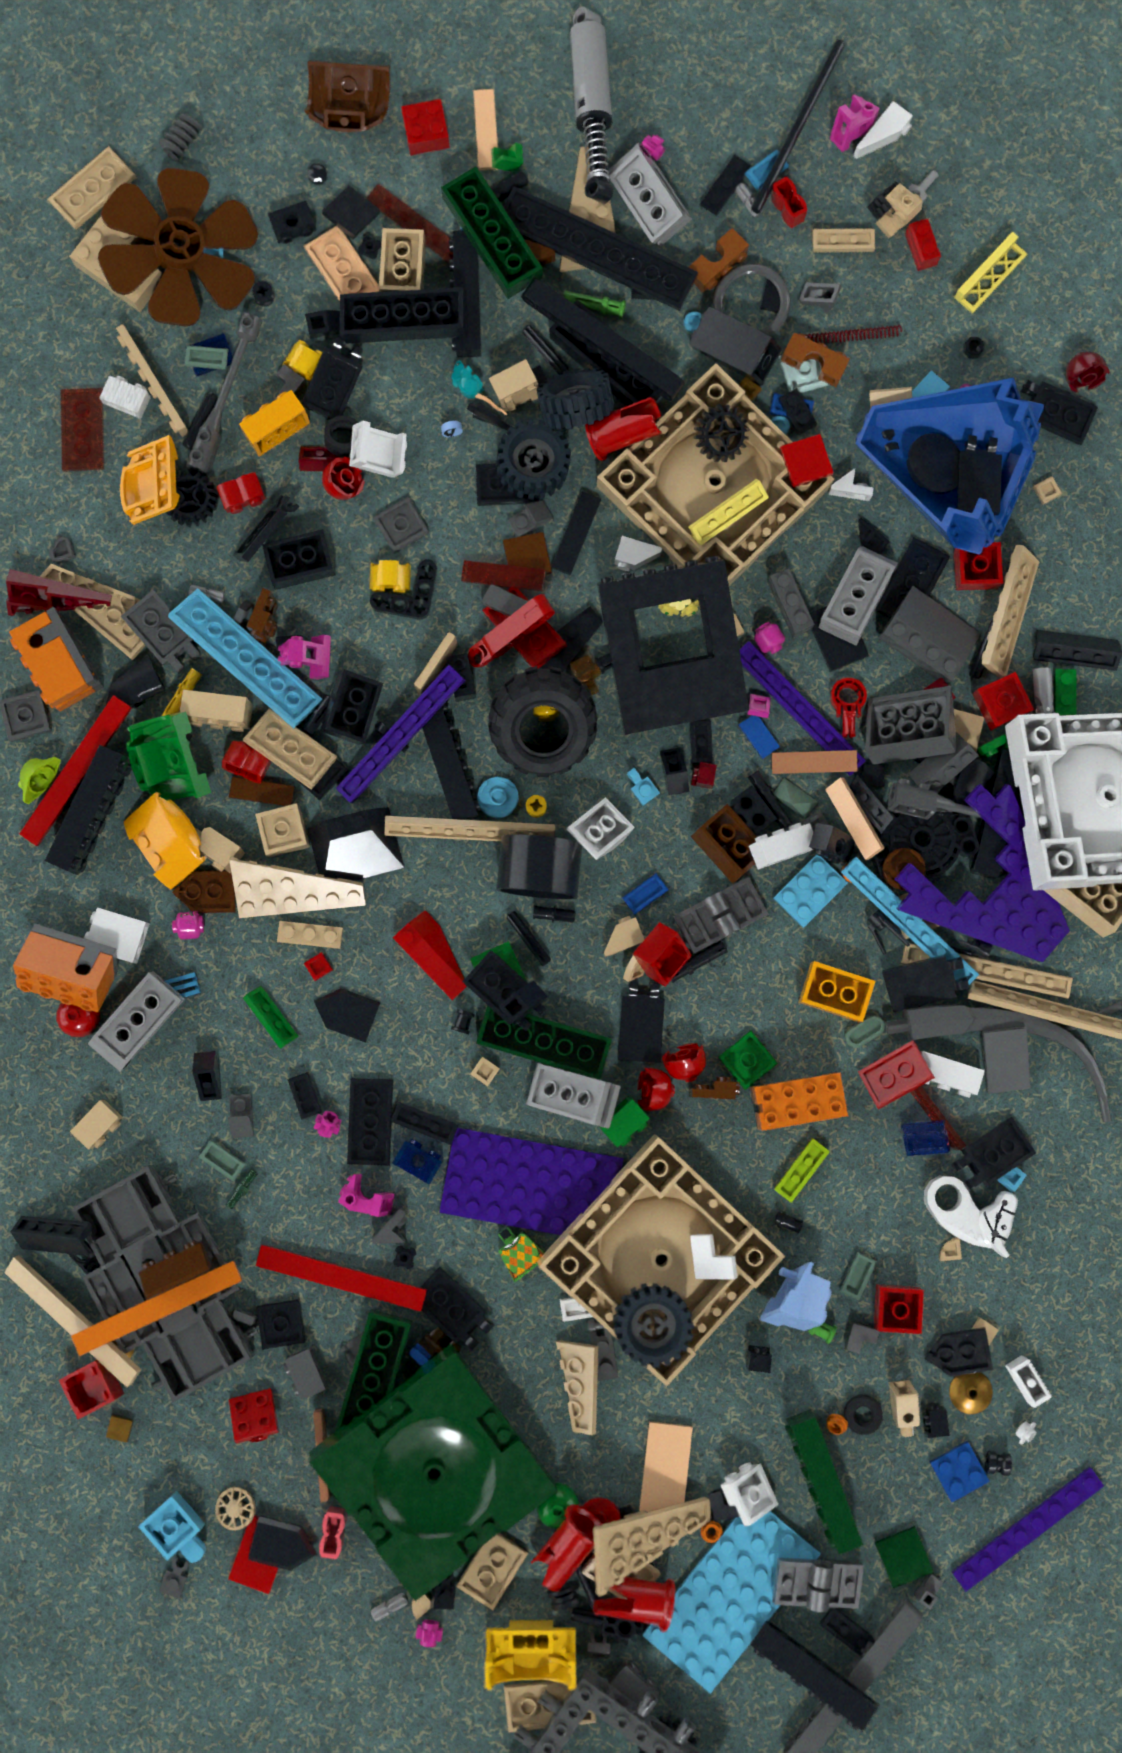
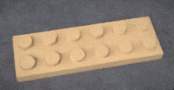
M1016 545L1014 552L1011 554V563L1008 572L1005 574L1003 591L999 595V605L993 616V626L988 633L986 650L982 654V664L999 678L1007 676L1039 565L1037 558L1024 545Z

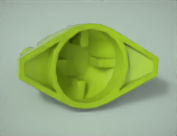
M51 757L44 760L33 758L23 765L18 786L23 790L24 803L30 804L51 786L61 762L59 758Z

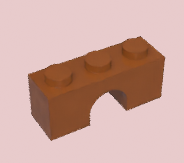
M733 228L717 241L716 250L721 254V260L711 262L701 255L689 266V268L698 272L694 285L702 293L707 289L709 291L712 290L722 275L725 276L733 269V265L737 262L739 264L742 263L748 256L749 244Z
M794 332L783 353L781 362L800 370L806 360H816L821 366L818 379L837 388L850 358L840 351L835 352L828 349L821 342L816 343L809 340L804 334Z

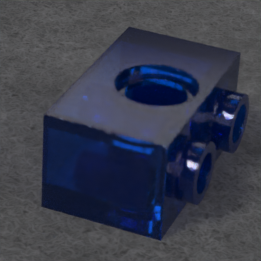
M411 1139V1141L405 1140L392 1164L430 1185L443 1163L440 1159L441 1155L431 1149L429 1152L421 1148L423 1145L414 1139ZM420 1154L424 1157L425 1163L423 1166L414 1164L413 1158L415 1155Z

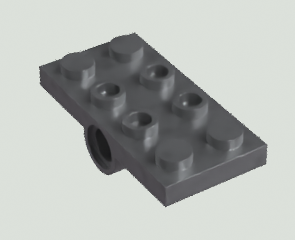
M747 877L675 915L674 919L694 954L767 916L768 912L750 878Z
M778 1558L772 1602L775 1605L807 1606L808 1609L815 1612H827L829 1607L859 1608L864 1565L862 1562Z

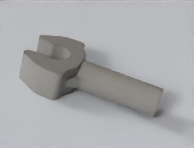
M932 170L920 185L911 184L908 190L911 193H917L923 203L927 198L925 190L938 177V173Z

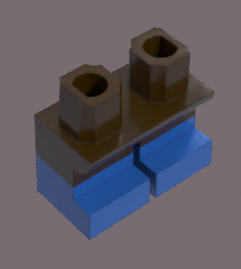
M439 1327L435 1328L431 1333L427 1332L408 1354L423 1366L435 1352L437 1353L434 1356L445 1349L440 1342L446 1334ZM452 1341L453 1346L460 1352L462 1347Z

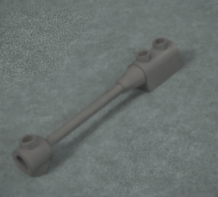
M243 313L236 331L240 338L239 344L214 410L211 411L204 424L200 427L186 464L188 470L193 472H200L202 475L208 476L222 440L219 434L222 410L248 342L256 341L263 322L253 314Z
M899 779L897 783H893L889 792L888 811L927 820L936 811H954L981 818L970 806L957 804L934 791H930V785L918 784L917 787L910 786V780Z

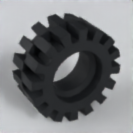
M896 181L867 206L876 220L892 208V205L885 197L898 185Z

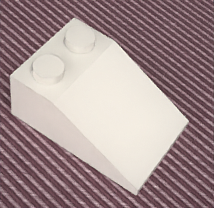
M605 797L572 823L567 830L597 860L622 843L635 827Z

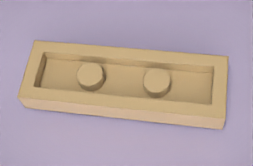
M813 229L812 252H874L875 229Z
M279 921L277 942L341 949L343 928Z

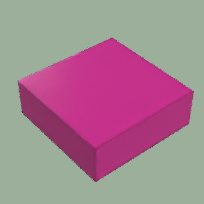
M750 694L748 702L749 711L747 714L768 718L771 698Z

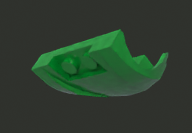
M186 712L152 718L127 727L130 732V741L126 743L131 768L141 791H147L150 797L158 792L161 794L159 797L172 801L189 796L199 798L211 793L206 774L197 773V765L192 757L190 743L185 735L192 732Z

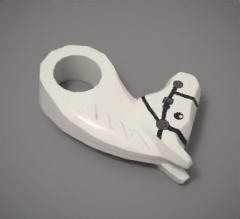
M938 1176L929 1181L924 1189V1203L941 1227L955 1237L970 1244L992 1248L1005 1258L1009 1256L1004 1244L1011 1233L1018 1205V1199L1015 1194L1000 1191L992 1204L978 1210L969 1191L959 1179L953 1176ZM945 1184L952 1185L958 1193L957 1203L949 1210H942L935 1201L936 1191Z

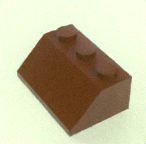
M728 804L691 836L732 884L755 865L749 846L756 842L755 838L757 836Z
M195 1240L183 1245L184 1250L178 1253L172 1250L162 1255L163 1260L157 1263L151 1260L142 1265L143 1269L138 1273L147 1299L211 1268L212 1263L202 1241L196 1244Z

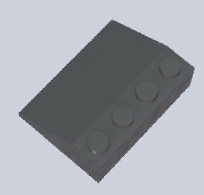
M912 586L878 635V638L936 679L943 678L946 684L953 681L964 665L980 633Z
M951 686L868 699L865 751L872 764L956 753V728Z

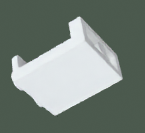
M366 421L353 425L349 466L388 477H396L403 474L406 465L404 461L407 448L406 433L395 435L370 427V422Z
M97 908L96 912L94 911L91 915L90 923L92 925L90 931L86 932L84 939L116 948L118 959L137 964L150 923Z

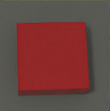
M322 952L304 963L314 981L333 971Z

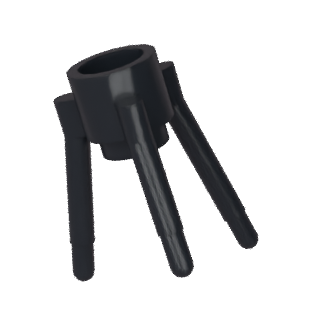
M880 909L867 919L870 923L868 929L872 932L882 954L885 955L886 950L876 929L882 931L887 927L907 947L910 946V943L901 935V929Z
M976 939L971 944L958 940V944L969 948V950L951 947L956 953L986 959L991 952L992 944Z

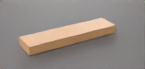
M494 89L474 90L479 171L499 170L492 168L491 149L493 147L498 148Z
M840 777L825 790L864 859L869 860L883 850L884 846L845 778Z

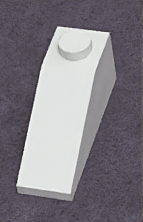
M893 101L858 144L854 157L857 159L898 140L901 135L905 136L912 126L910 121L913 115Z

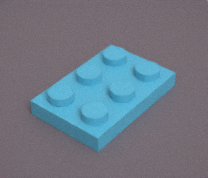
M815 855L773 899L804 928L848 882L821 856Z

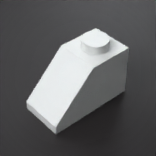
M622 536L614 564L624 571L635 570L660 557L662 547Z

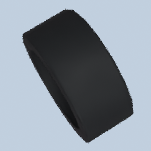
M338 416L328 421L324 428V444L327 450L338 457H350L351 443H338L331 437L338 430L352 432L353 425L359 422L349 416Z

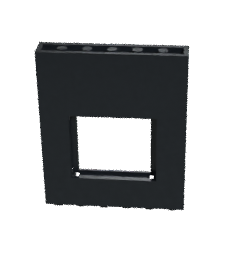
M711 556L706 558V562L698 563L697 560H690L685 562V566L677 567L676 564L665 565L664 570L656 571L655 568L643 570V574L639 575L629 572L622 574V578L614 579L613 576L601 578V582L597 583L625 735L749 711L724 559H719L718 556ZM698 598L708 655L644 667L634 610Z

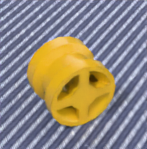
M533 795L528 798L526 802L528 814L535 818L545 814L547 804L542 796Z

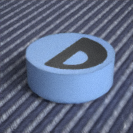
M448 421L441 426L444 437L458 436L463 432L459 421Z

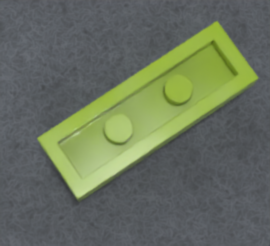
M811 1138L774 1187V1190L792 1203L830 1151Z

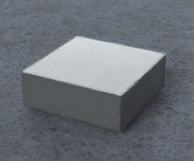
M237 1308L232 1318L253 1325L256 1323L257 1315Z

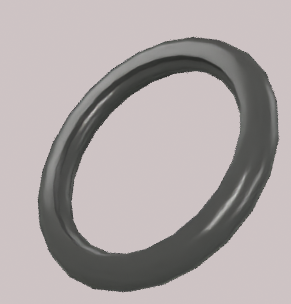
M761 264L741 265L732 269L721 279L713 295V309L724 313L723 297L726 289L735 279L748 274L764 276L772 281L780 296V309L776 318L767 327L758 330L768 336H772L782 327L790 311L791 299L785 281L773 269Z

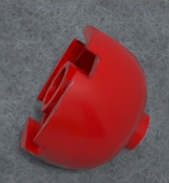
M349 457L335 458L323 470L322 485L331 497L338 500L353 498L359 495L364 487L365 482L360 474L362 470L349 466Z
M61 1003L56 1011V1021L58 1027L65 1034L71 1037H85L90 1035L99 1025L100 1010L99 1012L86 1011L76 1005Z
M698 1043L678 1046L679 1051L672 1054L667 1051L663 1055L662 1060L667 1073L677 1080H685V1082L695 1081L706 1066V1055L703 1045L698 1047Z
M644 1068L646 1071H641L638 1077L637 1091L642 1088L641 1100H638V1104L643 1111L660 1110L666 1107L671 1097L674 1096L675 1086L672 1084L668 1074L662 1070Z

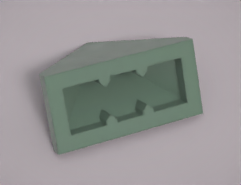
M785 778L773 792L779 801L804 819L809 816L818 803Z

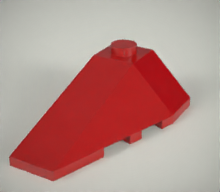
M426 910L406 924L393 937L451 1000L455 999L467 987L462 982L464 977L440 925Z

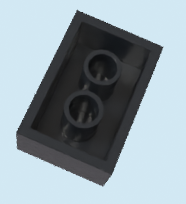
M323 529L262 544L271 584L275 590L336 575L327 537Z
M345 669L339 671L320 731L358 745L364 744L384 683Z

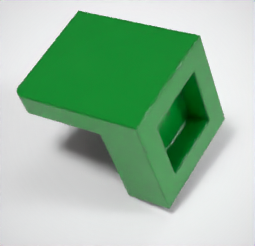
M514 143L508 150L497 147L491 149L492 168L513 172L523 165L522 144Z

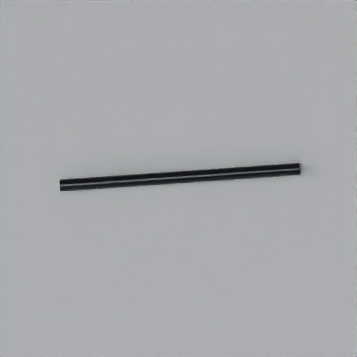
M836 40L751 207L754 213L760 214L773 188V184L777 181L845 47L844 41Z

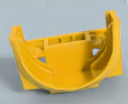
M509 1620V1628H486L485 1688L492 1690L496 1684L517 1680L555 1681L566 1684L569 1690L576 1688L575 1628H553V1620Z

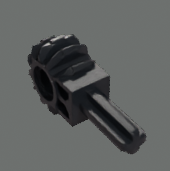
M573 1608L571 1620L574 1622L602 1627L601 1634L609 1635L610 1638L616 1636L615 1642L617 1644L623 1639L624 1645L627 1646L628 1639L635 1643L637 1641L635 1635H642V1631L639 1629L644 1626L642 1622L605 1615L595 1616L593 1611ZM622 1621H628L631 1626L628 1629H622L619 1624Z

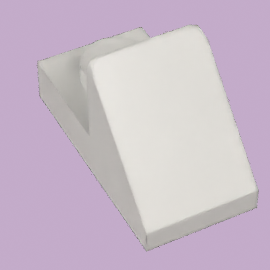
M853 469L831 485L828 495L870 501L873 487H868L865 483L853 484L855 469Z

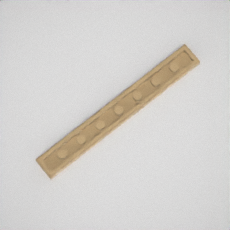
M385 816L386 836L501 841L503 835L510 834L555 836L554 824Z
M910 943L909 947L906 945L904 947L901 963L909 964L929 959L930 957L916 944ZM958 954L979 974L976 978L977 980L1066 999L1070 997L1073 981L1071 977Z
M973 981L969 985L968 999L1122 1040L1121 1019L978 981Z
M19 1255L12 1259L4 1273L70 1335L93 1326L83 1314ZM112 1341L90 1351L126 1387L132 1385L141 1371Z

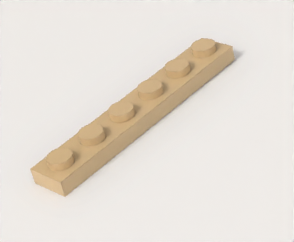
M123 324L116 328L120 334L117 336V339L123 348L127 346L130 350L127 354L133 365L136 363L139 365L140 370L137 372L144 382L148 380L151 386L148 387V390L153 398L158 397L161 401V404L158 406L164 416L169 415L172 419L168 423L175 433L179 431L182 437L187 435V428L125 326Z

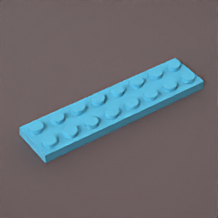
M198 588L169 613L168 618L293 729L321 703L322 698L285 665L281 666V662Z

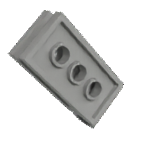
M637 143L608 170V175L653 244L657 243L662 246L690 222L692 217L655 161L651 160L649 152L642 144Z
M860 545L821 618L819 628L857 646L897 568L898 562Z
M154 971L149 972L95 1033L88 1045L121 1072L182 1004L185 998ZM151 996L157 999L156 1007H152L149 1003ZM136 1013H140L143 1016L142 1023L136 1021ZM122 1029H125V1030L128 1031V1033H129V1038H128V1039H124V1038L122 1037V1035H121Z
M537 1063L526 1105L592 1125L609 1128L621 1086Z

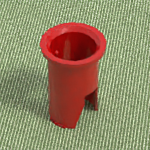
M649 397L612 411L610 415L603 416V420H595L594 424H585L587 438L594 454L600 461H605L608 453L662 434V431L659 430L655 423V420L661 417V413L654 398Z
M577 1504L570 1505L565 1510L566 1519L531 1561V1563L541 1561L549 1565L542 1585L552 1591H560L594 1549V1527L603 1525L600 1519L591 1511Z
M626 1576L623 1578L624 1581L619 1585L614 1584L610 1589L626 1596L627 1599L610 1598L594 1600L593 1610L595 1615L599 1614L657 1625L659 1630L665 1633L670 1626L673 1615L675 1584L674 1580L669 1578L665 1583Z

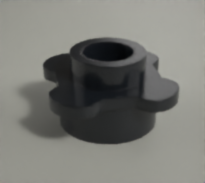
M370 236L363 237L362 245L358 248V252L360 255L375 259L382 244L379 240L375 241Z
M401 1245L396 1247L395 1251L397 1254L393 1260L394 1266H404L407 1269H412L414 1267L413 1259L416 1255V1250L414 1248H404Z

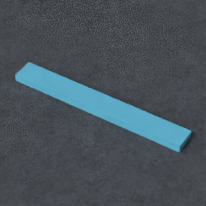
M854 857L841 871L850 882L930 958L944 954L946 960L960 957L922 919L898 911L896 908L902 900L857 857ZM962 958L964 968L953 970L954 978L957 980L967 977L970 985L979 974Z

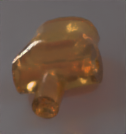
M589 655L583 656L569 664L572 675L579 679L582 685H587L591 695L599 692L594 679L599 677L601 672L599 667L592 662Z

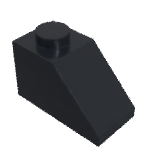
M680 747L659 751L668 795L689 792L688 773Z
M216 1051L194 1053L192 1073L200 1101L222 1099L220 1070Z

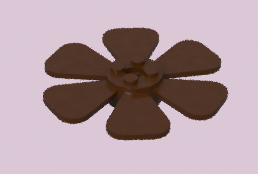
M166 168L159 173L157 178V186L168 217L162 221L138 186L131 183L120 185L102 208L101 218L104 224L113 230L154 241V245L110 244L101 248L98 254V263L111 289L117 294H131L152 273L162 266L166 270L149 300L148 313L152 319L160 323L192 326L199 320L201 313L189 276V272L193 270L220 308L224 310L236 309L253 288L255 283L253 271L244 264L203 253L204 249L245 250L255 245L258 233L246 207L239 201L228 200L198 226L194 219L208 195V180L204 175L195 171ZM178 242L180 245H184V246H181V247H180V246L175 245V243Z

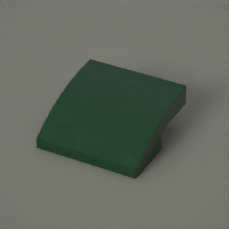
M915 1526L874 1542L893 1589L934 1573Z

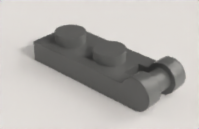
M594 1319L587 1320L591 1345L598 1346L597 1381L619 1378L612 1334L598 1321H594ZM604 1329L605 1334L597 1336L596 1330Z

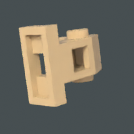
M901 183L885 197L892 205V208L876 222V225L888 238L908 224L922 210V199L920 196L911 193Z

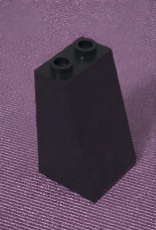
M711 307L702 314L700 324L697 330L692 333L689 343L694 350L749 378L760 386L763 385L782 350L772 337Z

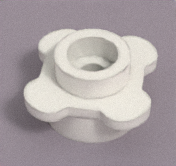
M1025 1421L1018 1428L1016 1436L1021 1439L1019 1441L1021 1445L1025 1441L1030 1442L1036 1435L1034 1430L1035 1422L1029 1424Z

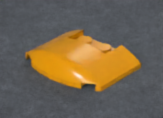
M168 435L128 452L127 456L131 460L128 466H123L120 498L124 513L129 515L131 518L129 521L133 525L173 510L178 503L180 495L176 493L175 460L178 459L173 439Z
M156 792L123 822L129 840H134L154 869L155 873L153 875L171 890L205 861V856L200 858L199 846L202 844L186 814L172 800H165L159 797L160 793Z

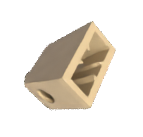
M910 1380L888 1382L893 1420L897 1427L900 1428L901 1436H913V1427L920 1425L918 1393Z

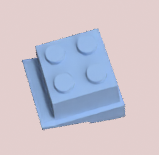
M812 1262L794 1270L781 1267L779 1275L786 1278L775 1298H770L761 1314L760 1320L778 1327L785 1325L802 1331L822 1325L827 1316L825 1309L831 1296V1282L811 1274L814 1264Z

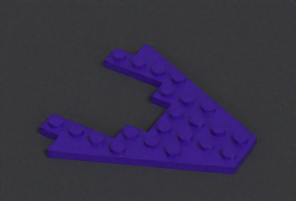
M1005 784L996 796L993 797L982 785H977L964 801L1008 843L994 859L1008 875L983 903L970 891H966L953 905L912 864L908 863L894 879L909 893L896 909L1030 959L1043 962L1070 932L1058 901L1044 890H1033L1022 829L1026 826L1011 786Z

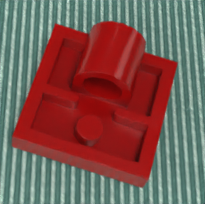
M271 1388L228 1399L234 1442L236 1444L245 1441L260 1442L267 1439L268 1435L279 1433L274 1396Z

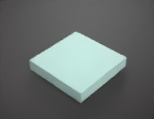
M783 355L778 357L789 392L797 388L800 393L829 385L818 379L821 366L816 360H806L800 370L781 362Z

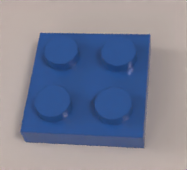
M968 1441L929 1461L951 1502L990 1482Z

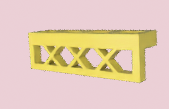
M1014 232L1000 244L957 291L954 298L972 314L1027 256V253L1016 244L1018 236ZM1011 248L1020 255L1017 260L1007 261V252ZM995 265H1004L1005 273L1003 275H994L993 267ZM982 279H991V288L980 290V281ZM968 294H977L978 302L974 306L964 299Z
M755 479L688 526L692 533L690 536L699 545H703L767 500L769 497L760 480Z

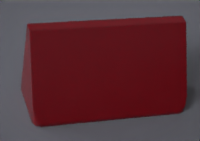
M300 447L299 469L300 471H323L328 463L338 458V456L333 455L326 447Z

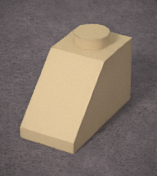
M630 916L618 920L619 924L615 926L604 951L605 958L639 945L645 940L636 917L631 919Z

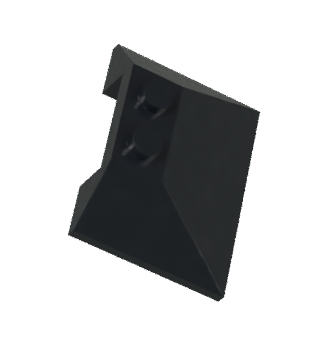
M389 807L367 809L325 820L307 828L318 873L328 878L357 881L404 868L397 837L385 835V816H391Z

